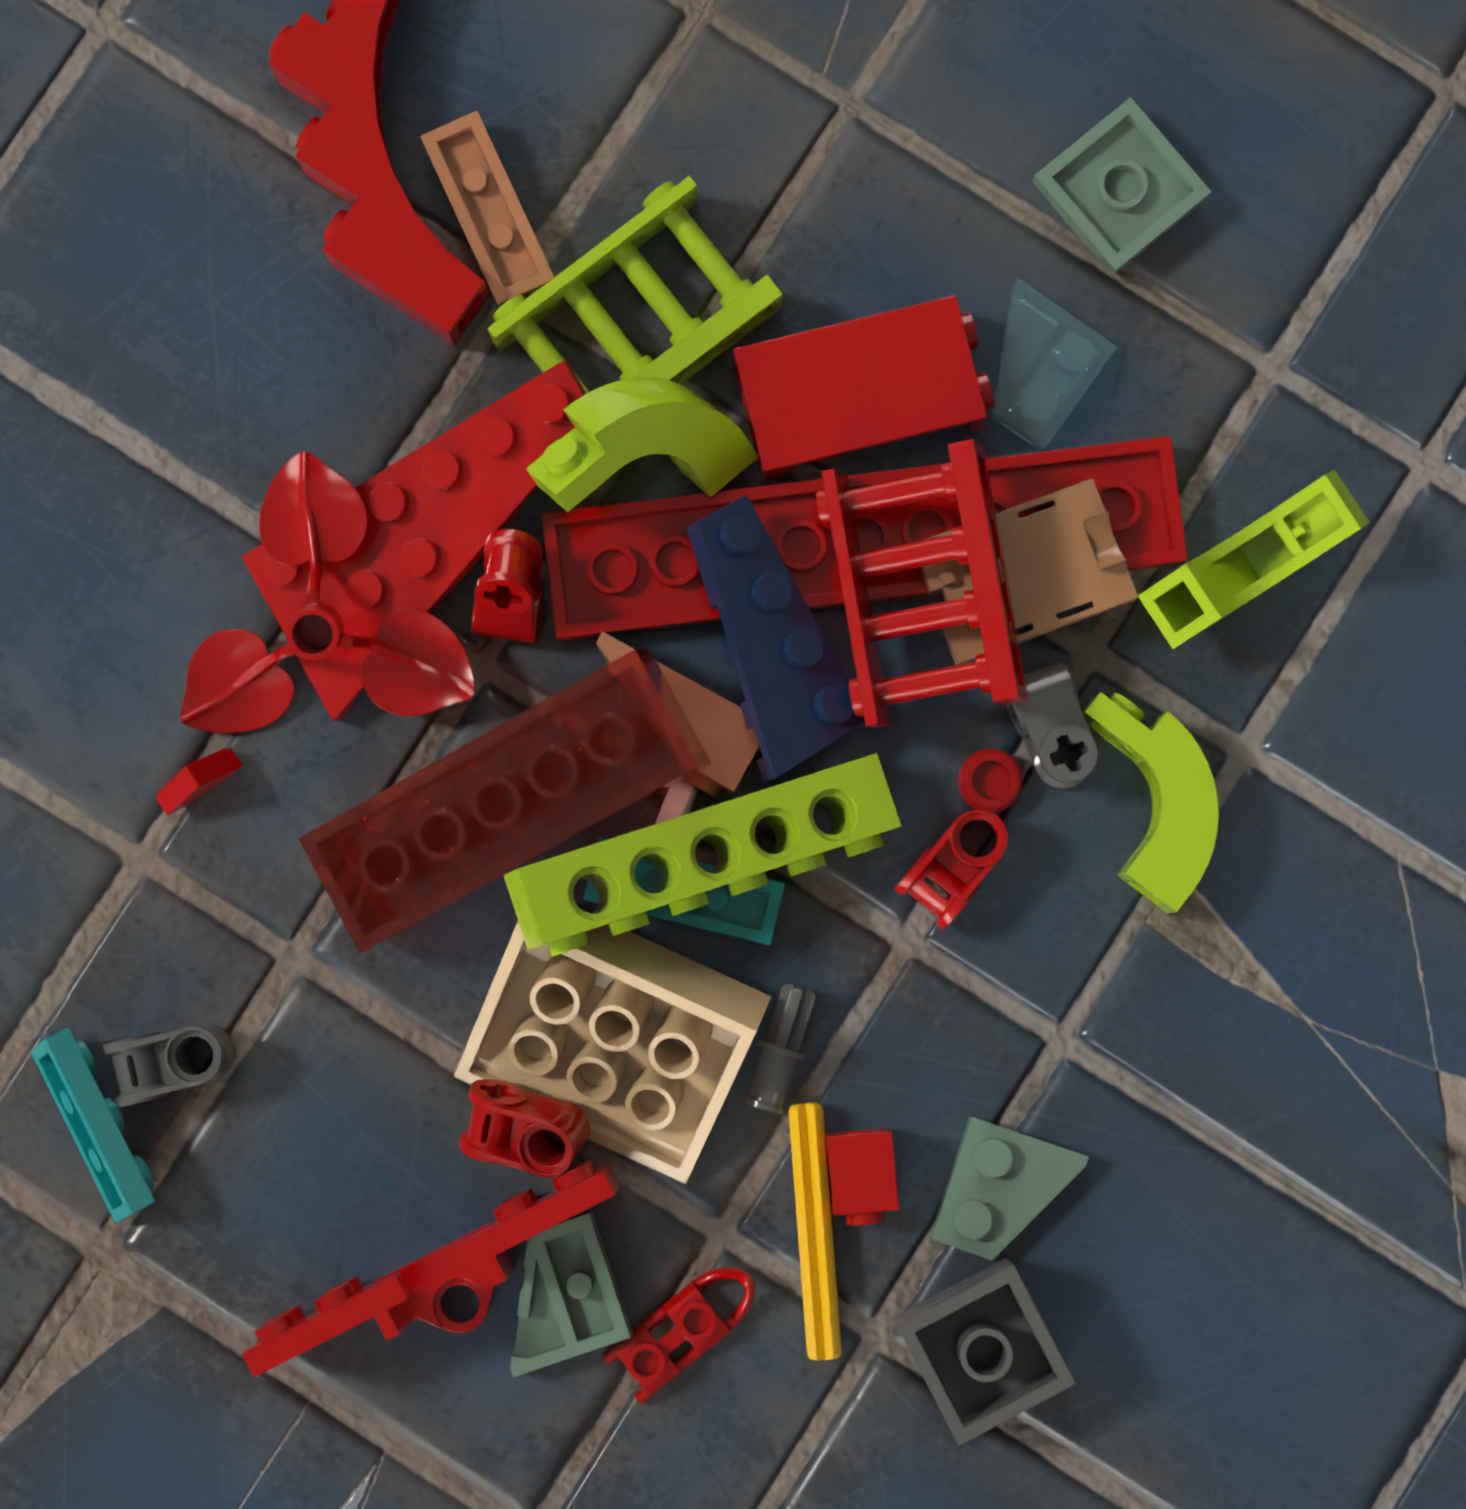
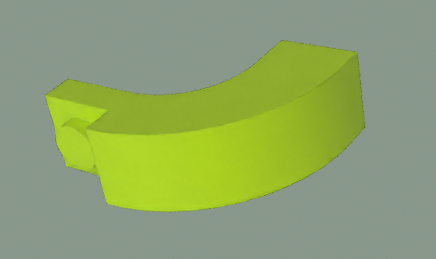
M644 377L619 380L590 391L563 409L575 428L563 438L550 444L543 455L528 466L526 470L539 488L564 510L569 512L624 465L643 456L668 454L678 471L710 497L715 495L759 456L742 430L731 419L698 394L676 382Z
M1334 469L1238 533L1185 563L1139 594L1138 597L1171 648L1175 649L1370 524V522Z
M1100 692L1090 700L1082 711L1088 727L1124 753L1138 766L1148 783L1152 798V816L1148 831L1140 845L1117 873V876L1165 913L1178 912L1201 880L1215 847L1219 809L1215 781L1210 766L1194 737L1169 711L1158 716L1148 728L1141 723L1145 714L1134 703L1118 693H1114L1111 698H1108Z

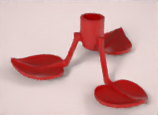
M299 452L278 471L266 492L259 520L261 540L266 551L276 563L291 567L309 561L310 575L308 591L305 596L306 605L300 608L287 624V644L276 649L270 655L264 640L259 635L245 629H224L215 632L198 646L188 666L185 694L180 711V721L186 726L214 733H239L265 727L282 716L289 707L295 693L293 679L286 670L277 664L294 654L305 660H321L329 656L337 646L344 649L355 647L372 650L364 660L361 668L362 683L371 701L389 713L399 716L425 715L448 705L469 700L474 694V676L469 657L455 633L435 615L415 608L392 610L382 619L377 640L369 636L348 635L344 633V623L338 611L332 606L320 602L321 559L329 562H339L350 557L359 548L366 536L368 518L365 503L351 482L311 452Z

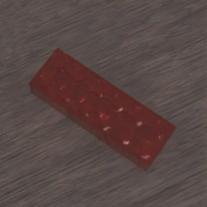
M634 649L298 839L359 953H363L386 944L504 878V874L529 865L710 765L711 761L650 649Z

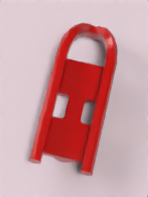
M734 1267L717 1268L704 1273L690 1282L632 1330L633 1335L631 1338L617 1342L603 1353V1358L608 1364H611L617 1358L621 1360L628 1369L629 1374L642 1387L634 1394V1397L640 1404H643L730 1333L743 1320L754 1301L756 1292L754 1279L744 1270ZM734 1279L743 1285V1297L738 1306L723 1321L700 1293V1290L719 1280ZM669 1316L675 1323V1326L660 1339L655 1340L650 1331ZM684 1341H689L692 1347L672 1362L668 1354Z

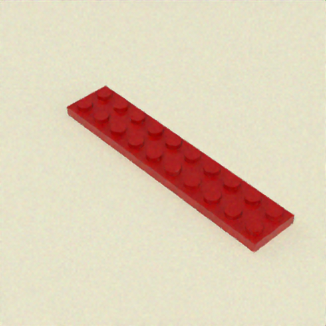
M1171 436L986 458L996 513L1093 478L1105 511H1109L1111 529L1122 555L1127 559L1125 563L1128 571L1182 565L1188 561ZM942 464L848 475L850 490L942 471ZM823 479L718 491L712 497L706 493L572 509L569 512L563 510L541 513L557 641L598 637L602 631L608 635L720 622L721 618L718 609L710 607L686 527L746 494L809 609L817 610L845 606L831 527L825 528L823 526L817 507L816 493L817 490L824 489ZM947 496L855 515L861 553L925 540L950 531L953 527L962 526L958 501L949 502ZM1048 504L1046 506L1019 515V518H1023L1025 516L1045 510L1052 506L1051 504ZM919 568L866 578L870 603L942 594L939 591L929 595Z

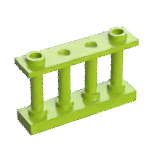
M688 176L676 186L672 181H668L657 187L643 201L642 205L645 209L528 298L525 299L520 294L505 302L493 314L492 318L495 323L487 329L492 343L499 352L518 340L539 369L545 372L563 361L564 358L537 324L568 302L622 371L619 377L620 380L651 377L669 380L682 385L780 311L783 294L768 275H765L754 285L749 279L742 281L688 213L687 210L698 203L697 184ZM666 226L722 296L719 303L723 308L704 323L699 317L693 319L690 317L637 249ZM616 264H618L672 333L669 341L673 346L655 360H652L649 355L643 357L640 355L587 287ZM578 378V380H579L580 384L582 385V387H583L584 391L586 392V394L589 393V390L585 387V385L582 383V381Z

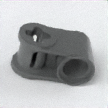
M1058 661L1025 674L1029 700L1006 704L1005 706L1015 729L1024 741L1040 779L1052 788L1064 790L1074 788L1091 773L1097 762L1098 750L1082 713L1074 683L1064 664ZM1058 743H1061L1066 751L1076 749L1080 754V758L1073 765V772H1070L1065 764L1055 766L1051 761V758L1058 750Z
M214 1025L186 1027L162 1034L155 1032L102 1045L104 1055L112 1056L120 1095L115 1098L116 1108L174 1095L173 1091L219 1080L225 1077L232 1069L236 1059V1047L231 1036L222 1028ZM197 1037L205 1039L213 1050L212 1064L204 1073L193 1068L188 1060V1048L190 1043Z

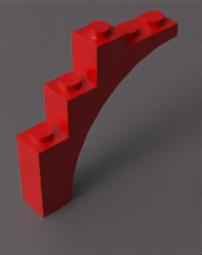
M332 0L326 12V20L328 21L325 25L305 12L300 16L294 27L290 24L286 25L272 43L270 49L271 60L268 62L280 85L324 113L321 119L315 116L306 124L296 143V148L299 151L295 157L304 174L352 205L349 211L341 209L332 218L323 236V241L326 242V245L322 250L332 267L455 347L490 296L485 281L449 253L414 212L395 176L385 142L381 87L386 45L401 0Z

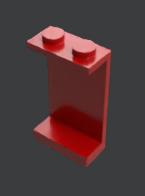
M956 295L734 348L733 365L754 449L759 456L757 461L762 481L767 482L787 477L789 467L967 424L969 432L981 430L987 419L986 410L994 408L993 395L986 372L976 373L970 350L978 348L977 332L970 311L960 313Z

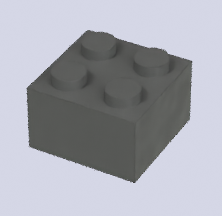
M1007 1258L988 1266L892 1317L958 1446L1076 1384L1015 1266Z

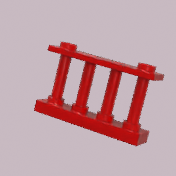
M974 439L948 444L951 462L942 464V471L850 490L848 476L834 468L822 471L824 489L817 490V507L823 526L825 528L831 527L857 674V678L850 679L849 681L850 699L855 715L857 717L864 716L865 726L873 728L890 727L889 704L978 687L981 688L983 693L991 692L993 702L1006 705L1029 700L985 450ZM947 496L949 502L958 501L962 526L953 527V534L861 553L855 515ZM958 560L960 565L969 564L973 589L964 591V598L872 616L866 578ZM968 623L971 629L980 628L984 653L977 654L975 662L883 679L877 641Z

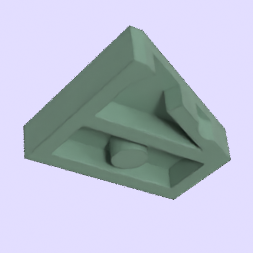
M592 1211L569 1218L527 1239L524 1259L523 1288L520 1290L517 1311L519 1319L516 1342L510 1364L513 1377L632 1337L633 1331Z

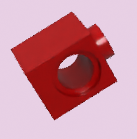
M889 1128L825 1133L830 1201L833 1215H846L847 1225H869L885 1222L884 1211L899 1210L892 1131Z

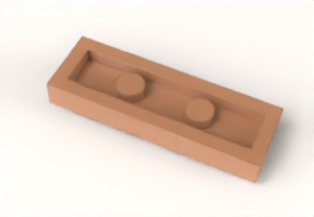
M474 111L421 135L420 138L498 308L514 296L522 294L525 299L552 280L554 275L478 111Z

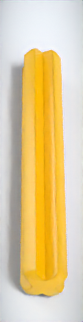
M796 1103L790 1106L788 1112L807 1355L811 1360H832L841 1356L842 1347L824 1113L820 1103Z

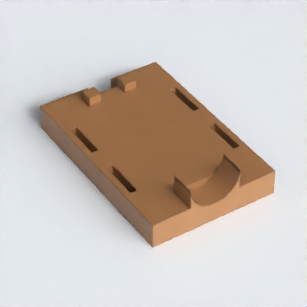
M1093 478L996 513L1016 630L1030 625V631L1017 635L1019 643L1138 599L1125 563L1127 559L1124 558L1116 543L1109 521V511H1105ZM1048 504H1051L1052 506L1045 510L1036 512L1023 518H1019V515L1024 514L1026 512L1035 510ZM953 529L928 539L953 534ZM958 560L919 567L929 595L941 591L944 600L950 601L964 598V591L973 589L969 564L960 565ZM1089 603L1090 609L1060 620L1057 619L1056 615ZM969 623L942 628L955 665L975 660L977 654L984 653L980 628L971 629Z

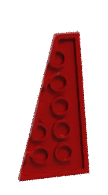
M564 360L355 487L360 493L367 511L368 526L366 536L359 548L345 560L329 562L321 559L320 602L328 604L338 611L344 623V633L348 635L369 636L378 640L380 623L386 614L392 610L415 608L433 614L484 555L482 551L484 550L487 537L494 531L501 530L503 527L507 528L521 512L522 509L520 507L538 487L526 468L543 455L550 444L563 438L575 428L563 409L586 394L569 363ZM261 544L241 557L286 636V627L289 620L300 608L306 605L305 596L308 591L310 563L307 561L297 566H282L271 558L264 545ZM337 646L329 656L321 660L310 661L297 656L333 721H341L355 705L353 703L364 690L361 668L364 660L372 650L355 647L344 649Z

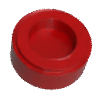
M983 749L972 754L962 764L957 778L958 790L964 802L974 810H987L991 813L1002 811L1012 805L1018 798L1023 784L1022 772L1016 760L1008 753L998 749Z

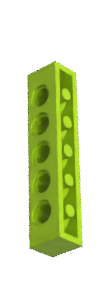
M875 753L515 869L503 876L527 949L530 950L547 944L552 957L588 945L589 942L585 931L609 924L611 934L615 936L650 924L646 913L648 910L669 904L672 916L710 904L706 891L728 884L731 895L735 896L768 885L766 871L786 865L791 877L827 865L823 852L844 846L847 857L882 847L884 843L880 833L901 827V823L878 754ZM817 803L826 806L832 814L833 827L829 834L822 832L814 822L813 811ZM759 821L768 824L774 831L776 845L771 854L763 851L756 843L755 828ZM700 840L710 843L716 850L718 863L713 873L704 871L696 861L695 849ZM640 859L652 863L658 872L659 883L654 893L644 891L636 882L635 868ZM579 879L588 880L598 891L599 904L592 914L581 910L574 900L573 891Z

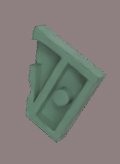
M969 1115L929 1238L933 1241L993 1260L1086 1167L1089 1156Z

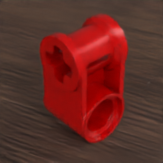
M501 529L494 531L487 537L484 547V575L478 579L474 592L473 635L536 644L542 618L544 588L541 587L543 551L541 544L535 537L515 529Z
M976 809L961 814L950 824L932 847L929 846L893 890L900 896L906 893L912 896L937 917L935 925L944 930L978 890L979 883L1002 857L1007 848L1008 841L1005 824L997 815L987 810ZM972 820L983 821L990 826L994 833V845L991 851L982 857L968 855L962 849L959 841L963 826ZM925 877H928L948 894V898L945 899L924 881Z
M481 1079L474 1081L470 1085L468 1098L473 1103L468 1130L461 1133L458 1147L462 1153L475 1160L499 1163L533 1173L539 1177L551 1178L561 1175L568 1169L585 1146L590 1136V1123L584 1111L570 1101L559 1100L524 1090L507 1081ZM543 1129L557 1133L562 1138L565 1147H557L551 1144L545 1138Z

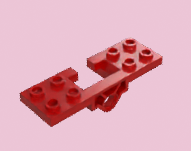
M587 1159L565 1170L561 1175L556 1176L552 1180L555 1190L537 1198L533 1188L527 1189L498 1204V1207L492 1210L496 1218L495 1220L364 1286L357 1275L327 1290L321 1297L314 1300L317 1310L307 1315H304L301 1306L298 1305L266 1321L265 1325L254 1330L258 1341L242 1353L253 1378L375 1317L386 1341L399 1335L410 1322L416 1319L454 1333H465L474 1330L484 1321L490 1310L495 1286L506 1281L517 1267L509 1248L616 1194L620 1184L609 1162L595 1169L591 1159ZM458 1284L466 1285L477 1294L479 1307L474 1317L466 1321H457L446 1314L442 1304L443 1295L451 1286Z

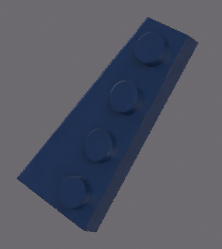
M746 494L686 528L710 607L718 609L726 634V639L721 641L728 666L735 665L746 700L740 703L747 729L754 728L763 757V759L757 760L763 782L778 778L860 726L865 720L864 716L857 717L855 715L850 699L849 680Z

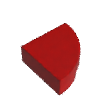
M223 748L186 765L158 791V795L155 798L168 816L216 788L241 769L243 765L232 748L227 750Z

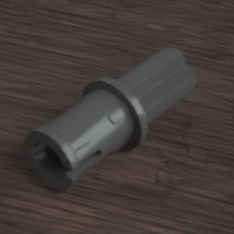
M784 984L781 987L765 1041L758 1039L757 1046L762 1047L744 1103L783 1115L784 1103L798 1059L805 1061L806 1054L802 1053L801 1050L817 1002V994L812 990L793 984Z

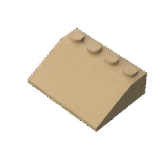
M517 921L453 1077L470 1085L474 1081L481 1079L507 1081L524 1090L559 1100L570 1101L578 1105L588 1118L590 1123L589 1140L686 1184L772 996L630 931L612 936L609 924L585 931L589 942L588 945L551 957L547 944L534 949H527L519 922Z

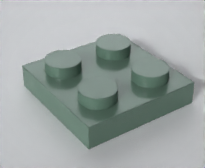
M1131 97L1036 173L1032 180L1036 188L1112 277L1207 200L1212 192Z

